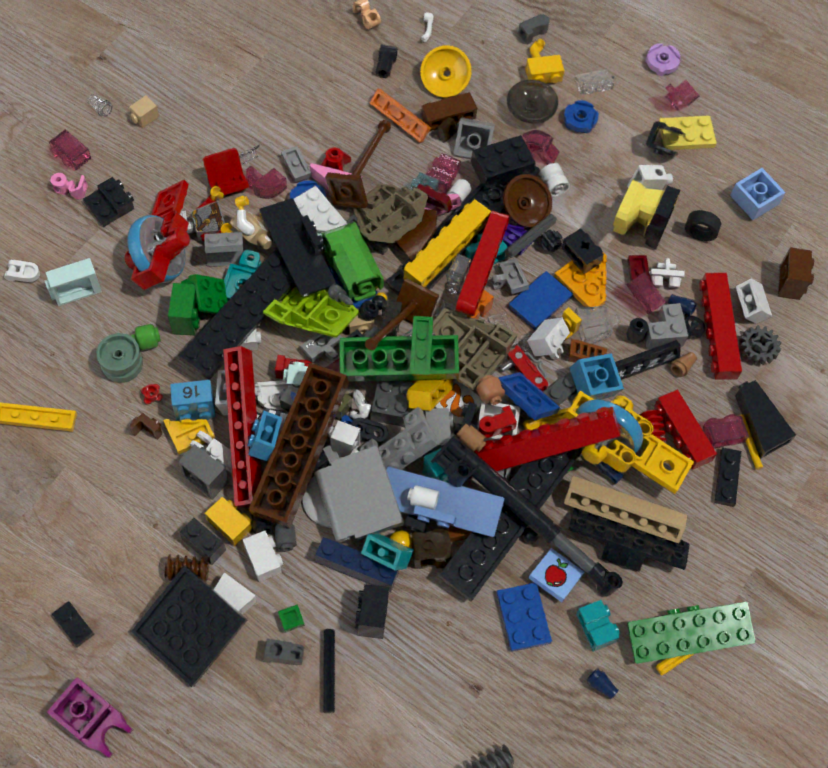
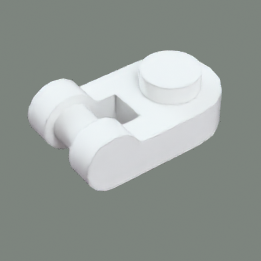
M9 260V269L5 272L4 278L8 281L34 282L39 278L40 271L34 263Z

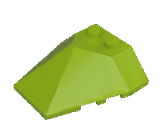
M295 287L281 303L274 299L263 311V314L278 323L337 338L359 314V311L354 305H346L342 301L337 302L335 299L330 298L328 289L301 297L297 287Z

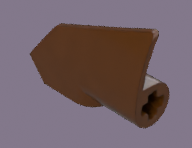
M425 209L422 221L413 230L405 233L401 239L395 241L399 249L404 251L411 261L415 259L418 252L425 247L436 231L437 211Z

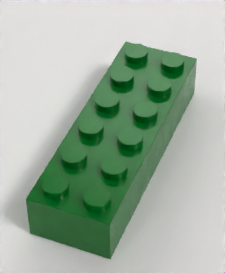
M458 335L432 336L430 377L410 376L412 336L384 337L374 350H369L365 346L366 340L373 337L340 338V373L347 375L349 382L459 379Z

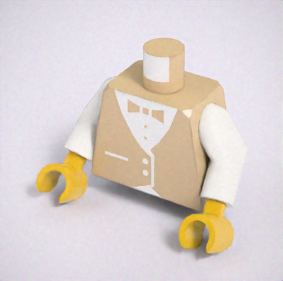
M243 195L237 197L235 204L239 210H237V214L230 224L238 232H242V236L250 243L264 249H269L273 242L265 222L262 220L263 218L244 210V206L249 205L248 197Z

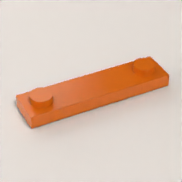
M378 88L370 104L417 141L423 142L431 127L382 89Z

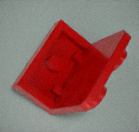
M236 148L203 157L210 189L214 186L221 188L220 192L225 197L227 194L241 192L249 188Z

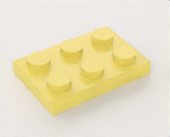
M710 116L659 119V122L667 124L668 127L673 126L681 129L686 134L685 137L660 129L664 148L670 150L715 148L717 144Z

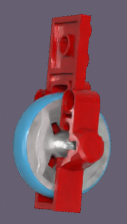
M185 180L158 192L152 214L140 217L129 229L127 238L129 250L126 252L124 259L126 265L134 270L131 280L143 290L158 283H166L176 279L184 269V248L190 242V237L187 233L189 222L180 215L189 186Z

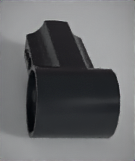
M381 44L376 67V74L379 77L386 78L390 76L393 63L397 59L398 47Z

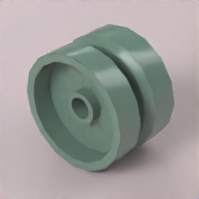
M115 333L105 337L98 344L96 351L97 360L103 374L109 380L119 383L128 382L136 378L141 372L143 359L139 345L133 337L128 334Z

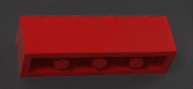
M677 389L658 397L654 409L661 412L658 416L663 417L665 429L672 435L675 446L681 450L684 456L694 461L691 469L694 470L712 462L717 453L679 390Z

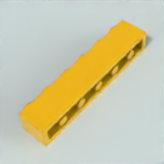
M475 199L470 204L467 203L459 215H455L451 223L447 227H443L436 238H432L424 250H420L412 262L406 264L404 267V280L407 278L426 287L486 226L491 211Z

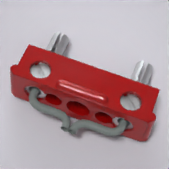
M516 345L515 349L507 354L509 361L500 366L501 370L505 372L514 366L517 372H521L542 392L548 389L547 374L541 368L543 364L541 360H535L530 353L523 352ZM526 355H528L534 363H539L538 368L543 373L544 377Z

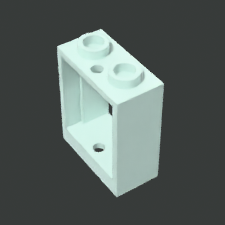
M90 258L46 272L48 278L44 280L51 299H56L58 306L102 292Z

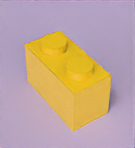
M560 55L527 58L525 67L529 85L562 82L565 71Z
M221 497L205 512L206 520L235 546L252 530L251 519L245 513L240 514L230 499L227 501Z

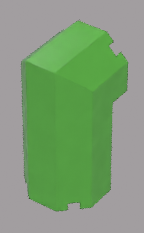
M356 222L321 232L326 249L324 251L325 257L330 267L336 271L348 297L351 299L354 297L356 301H361L373 297L376 294L375 290L377 288L379 290L383 288L384 278Z

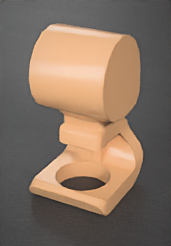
M368 0L353 2V12L356 14L361 11L362 20L367 29L381 24L376 9L370 10Z

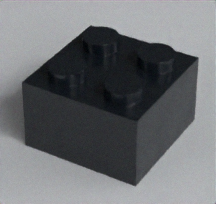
M364 584V590H359L358 609H361V611H356L355 629H359L358 636L383 639L389 587Z

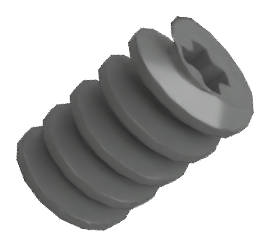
M503 744L502 750L500 748L495 749V755L492 752H488L487 759L481 756L479 758L480 763L473 760L472 767L466 764V768H513L514 760L508 747Z

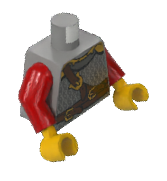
M217 186L212 187L211 195L191 212L193 222H189L187 233L196 232L200 242H205L204 234L233 233L230 230L233 226L224 222L219 201L216 200L224 197V194L220 192L221 188Z

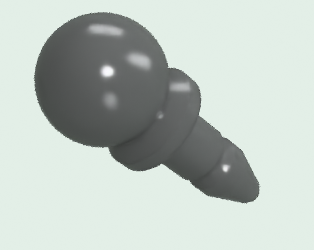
M339 285L329 287L328 295L330 298L335 299L337 302L342 301L346 305H353L352 299L346 295V291Z

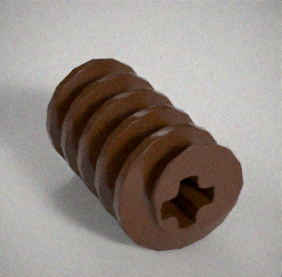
M169 554L165 563L164 575L165 578L168 576L169 581H172L184 566H188L203 581L207 582L210 562L205 563L204 557H201L200 562L197 563L195 556H193L191 562L188 561L187 556L184 557L183 561H180L179 555L176 556L175 560H172L171 554Z

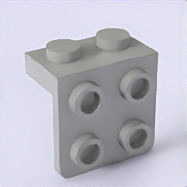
M242 232L204 234L208 266H228L230 263L239 265L243 253Z

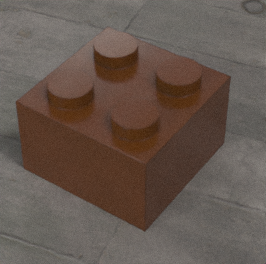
M789 248L779 266L778 297L800 300L803 294L807 293L808 286L812 285L814 280V274H811L814 266L811 250Z

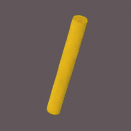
M739 415L736 418L755 469H762L763 465L744 415Z

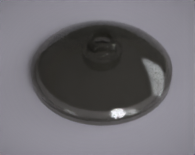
M524 80L516 83L509 90L507 107L510 113L520 121L531 124L543 123L555 115L558 108V97L553 88L548 84L538 80Z

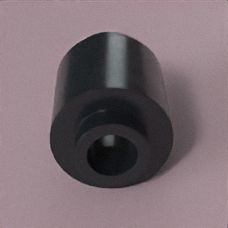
M642 318L633 319L626 332L628 340L632 343L641 342L648 331V323Z

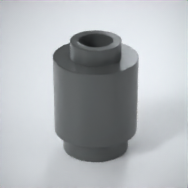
M276 524V547L281 549V551H291L297 545L295 526L293 524L291 528Z

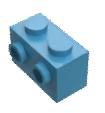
M263 411L259 420L255 419L251 429L254 431V435H250L247 446H250L248 455L268 461L275 448L282 417Z

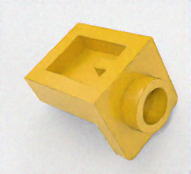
M569 307L563 311L562 315L570 332L565 340L569 339L579 330L582 321Z

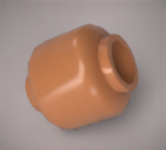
M487 375L478 381L479 384L476 388L483 403L496 405L502 401L501 398L505 395V390L498 377Z

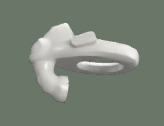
M356 389L353 391V398L360 413L352 411L349 415L353 419L366 418L371 412L372 405L367 404L363 394Z

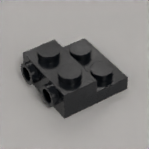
M113 177L97 185V191L83 198L85 205L103 227L134 210L133 196L129 191L125 193L122 182L119 179L115 181Z

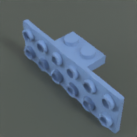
M387 467L386 471L400 512L417 516L419 521L427 523L430 520L435 521L441 527L449 528L450 525L490 537L495 536L504 503L503 497L463 486L454 487L448 482ZM415 485L440 491L436 509L432 510L417 505H410V500H408L410 488L414 489Z

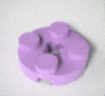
M656 44L649 49L646 63L658 76H664L677 70L680 63V53L671 45L667 47L663 46V44Z

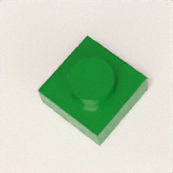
M298 604L278 611L285 633L305 626Z

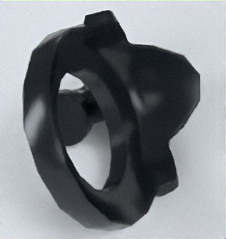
M696 316L684 318L688 333L687 339L700 338L705 331L703 321ZM689 320H695V321H692V322H691V326H690L688 321H689Z

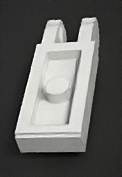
M199 431L197 436L209 444L206 449L210 452V456L215 460L217 458L220 459L226 466V472L232 476L231 450L216 439H212L208 434ZM192 441L190 443L191 447L194 444H196L199 448L204 447L196 441Z

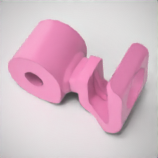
M63 173L52 175L50 180L56 193L66 195L69 191L70 195L78 200L85 196L88 187L83 175H81L78 187L76 188L74 181L68 182Z

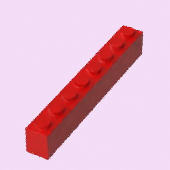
M238 346L223 349L234 503L236 507L249 508L262 475L260 459L248 455L250 446H247L250 435H254V431L251 429L255 419H257L252 351Z
M602 407L596 410V412L589 414L581 413L572 419L564 418L551 425L543 424L537 429H526L513 436L505 435L499 440L485 441L486 444L479 452L476 450L474 452L495 471L620 437V426L614 408Z

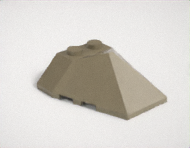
M379 184L366 194L368 201L366 208L353 207L360 227L359 230L364 237L371 241L393 243L401 239L408 231L413 230L422 221L428 196L418 188L408 190L407 187L399 189L395 185Z
M444 308L433 321L432 336L458 335L459 379L457 381L474 391L477 389L478 381L487 375H492L504 361L518 334L502 324L488 323L484 319H474L467 317V314Z

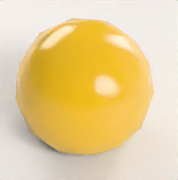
M396 531L389 537L410 549L413 547L412 537L406 531Z

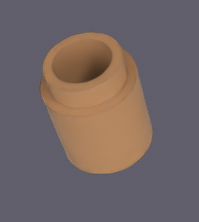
M465 424L456 434L473 451L479 452L486 444L483 441L486 437L472 425Z

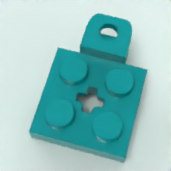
M245 250L242 253L239 265L230 263L224 279L227 301L240 289L238 284L241 285L243 282H246L261 266L260 254L258 252Z

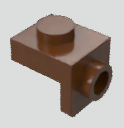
M144 413L139 417H135L129 427L134 436L142 429L146 430L157 440L163 434L159 421L155 418L150 419Z

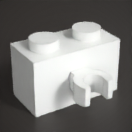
M563 317L548 319L541 323L527 342L534 356L549 355L551 359H558V353H563L561 344L570 332Z

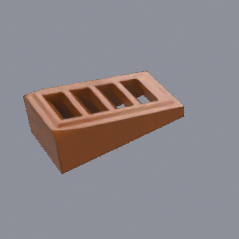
M571 339L568 361L577 362L579 359L589 358L590 352H594L593 357L597 356L598 353L605 355L607 354V348Z

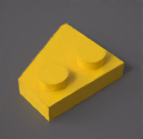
M170 419L163 420L178 454L190 450V443L192 441H196L201 445L206 443L197 436L199 431L215 439L207 419H197L194 421L184 419L181 422L170 421Z

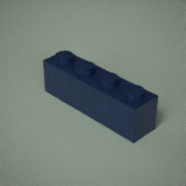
M323 537L315 554L316 563L370 585L389 587L390 593L399 575V570H393L361 554L358 550Z

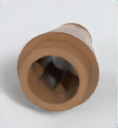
M688 352L674 360L671 365L672 373L677 377L686 376L697 360V356L693 352Z

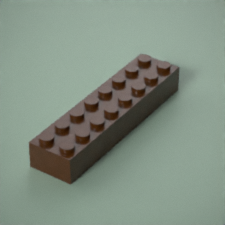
M309 363L248 509L253 516L291 528L349 385L347 375Z

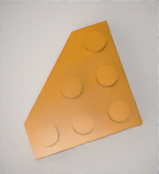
M605 253L601 264L585 274L572 260L555 272L554 277L571 291L573 296L591 314L605 304L607 255Z

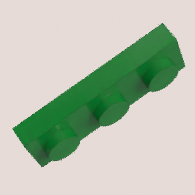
M413 316L410 376L430 377L433 317Z

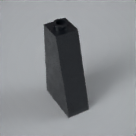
M756 380L750 383L746 381L741 384L735 397L740 411L746 419L759 457L762 459L791 443L796 434Z

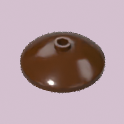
M522 174L510 180L506 185L503 193V204L506 213L510 215V219L522 227L533 228L551 214L552 196L548 187L541 179L533 175Z

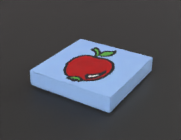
M551 548L530 574L529 579L560 602H563L582 577L584 571Z

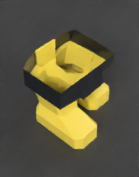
M632 180L616 214L613 231L624 235L637 221L645 226L643 238L646 239L645 244L656 250L671 217L680 190L667 186L665 190L645 188L642 183Z

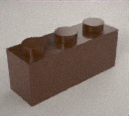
M470 92L432 103L429 102L421 107V118L423 122L431 127L430 131L437 130L438 126L448 117L453 118L455 124H458L461 117L473 120L476 119L477 106Z

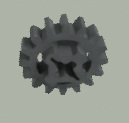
M757 325L755 330L750 327L748 331L743 333L740 339L742 344L739 348L744 350L743 356H749L748 361L753 359L754 364H757L758 361L762 365L766 361L770 364L773 359L776 360L782 349L779 347L781 341H777L779 336L772 334L774 330L767 331L766 326L760 329V326Z

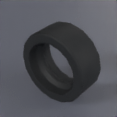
M696 210L689 214L685 224V231L694 239L713 241L717 238L722 223L715 214L705 210Z

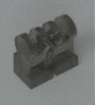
M383 300L381 329L401 312L402 302ZM400 324L397 325L386 337L397 336V333H399Z

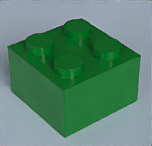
M173 283L168 312L172 334L195 336L196 329L200 328L198 313L201 312L198 309L195 284Z

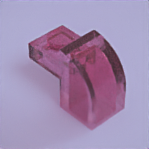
M686 79L676 88L671 83L665 87L669 93L664 98L676 111L689 106L700 97Z
M532 130L523 134L522 137L532 156L538 155L547 165L555 162L560 151L552 144L554 139L552 136L540 130Z
M253 166L246 169V179L253 186L254 195L259 198L271 199L287 189L286 178L275 168L264 176Z

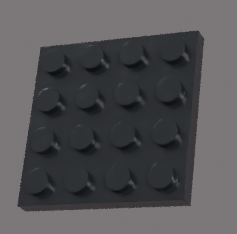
M184 566L131 632L188 685L194 687L248 619L188 566Z

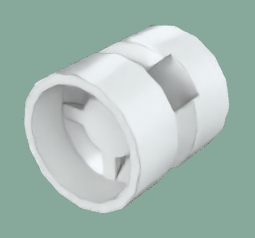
M558 163L549 164L539 172L541 180L548 187L552 197L560 196L569 189L570 184Z

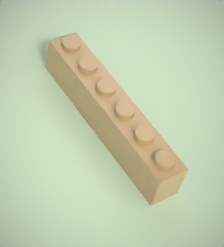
M573 476L564 504L676 543L680 542L686 528V514Z

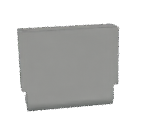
M377 445L330 461L331 466L314 473L336 542L340 543L353 538L359 541L367 538L368 534H378L405 525Z

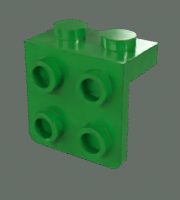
M193 274L181 281L183 284H195L198 309L201 312L217 314L227 303L224 279Z

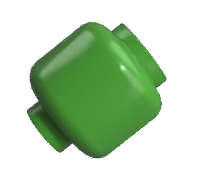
M153 324L137 326L135 334H132V337L136 340L142 351L156 348L158 342H161L158 327H154Z

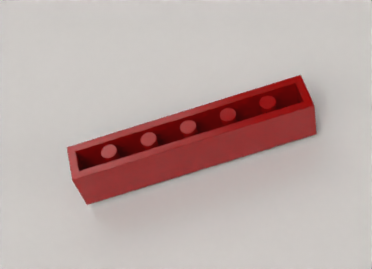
M705 273L703 279L699 282V289L703 293L701 303L702 307H705L706 338L710 342L709 356H712L711 372L714 373L715 380H737L742 372L728 276L727 273Z

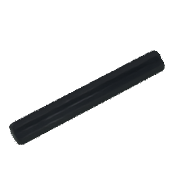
M334 629L324 630V713L335 712Z

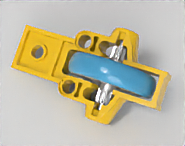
M579 391L562 419H572L581 413L589 414L596 412V410L602 407H613L620 426L621 435L620 437L584 446L582 449L583 458L592 464H599L603 461L619 472H626L632 466L675 494L694 461L652 435L653 425L633 411L634 405L627 397L619 395L609 402L594 400L582 391ZM578 405V409L574 412L573 409ZM642 447L643 451L639 457L636 453ZM663 463L669 464L672 470H666Z

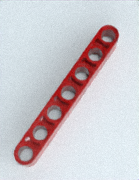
M491 211L459 295L455 309L456 312L475 316L507 229L510 215Z

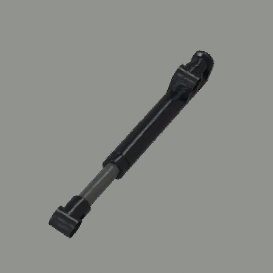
M454 435L430 461L432 464L436 462L445 470L444 473L448 475V481L454 487H461L472 476L491 494L503 497V504L540 537L542 536L543 540L548 544L552 542L586 572V576L597 585V590L601 595L610 596L622 586L623 581L618 573L609 572L599 562L595 563L560 532L562 528L554 524V521L457 436Z

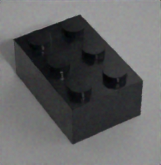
M521 135L474 149L471 156V164L484 190L509 183L510 180L522 174L533 175L536 164Z

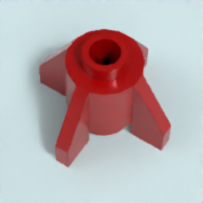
M330 148L325 151L326 158L321 166L343 171V166L351 162V156L339 148Z

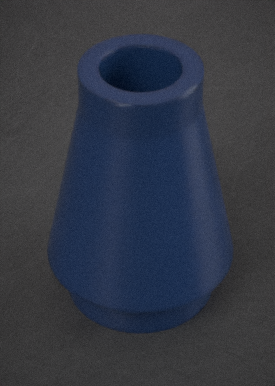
M674 294L668 300V304L681 303L684 316H691L697 306L693 299Z
M596 668L587 678L590 687L604 694L609 699H612L619 691L603 670L600 671Z

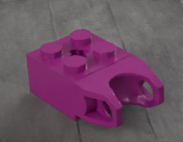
M78 677L75 678L47 711L48 714L86 746L101 751L108 758H111L113 753L105 744L106 732L113 727L124 729L130 734L133 731L126 723L121 712ZM79 705H85V710L82 714H77V712L79 711L77 710V707Z

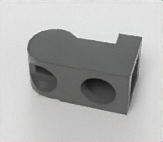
M540 14L519 23L518 35L526 44L532 43L533 37L547 33L550 22L549 17Z
M267 638L263 662L301 665L305 647L292 642Z

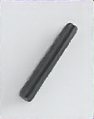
M549 214L506 249V255L510 258L517 255L553 226L557 218L553 214Z

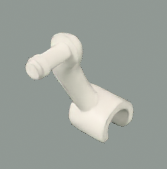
M432 13L424 14V22L428 23L427 30L422 36L423 42H426L431 35Z

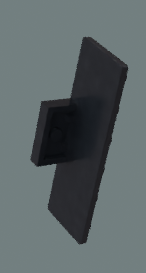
M291 198L260 208L259 212L301 297L336 285V281L322 256L323 239L321 235L318 236L314 221H310L308 215H301L294 199Z
M574 507L568 530L606 543L601 559L640 572L645 557L682 570L686 569L689 543L683 540L676 543Z

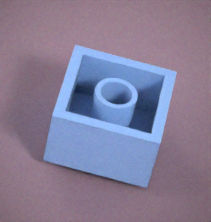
M761 168L737 182L730 196L752 220H755L779 205L786 192Z

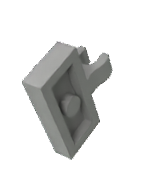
M516 258L499 263V269L502 274L492 276V286L494 289H500L504 284H507L511 294L529 290V284Z
M318 333L302 344L301 350L312 362L325 354L328 360L333 363L339 356L333 348L340 343V338L342 337L339 335L335 338Z

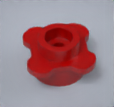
M149 384L141 389V393L145 397V404H151L153 401H161L163 399V395L159 392L160 386L158 384Z

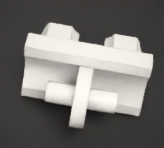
M665 258L664 263H657V268L663 269H651L649 271L652 287H662L663 278L669 279V288H679L685 271L669 270L676 269V264H670L669 258Z

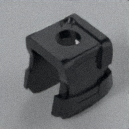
M654 122L646 145L654 149L653 152L663 156L664 153L672 156H678V153L673 150L655 145L659 129L685 137L686 134L681 129L673 126L668 127L663 122Z

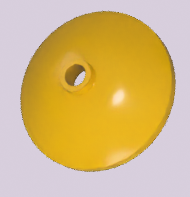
M443 45L432 49L423 59L420 69L421 79L426 89L433 95L442 98H449L460 94L468 86L472 74L471 64L467 55L459 48L450 45ZM449 71L450 75L446 77L444 72Z

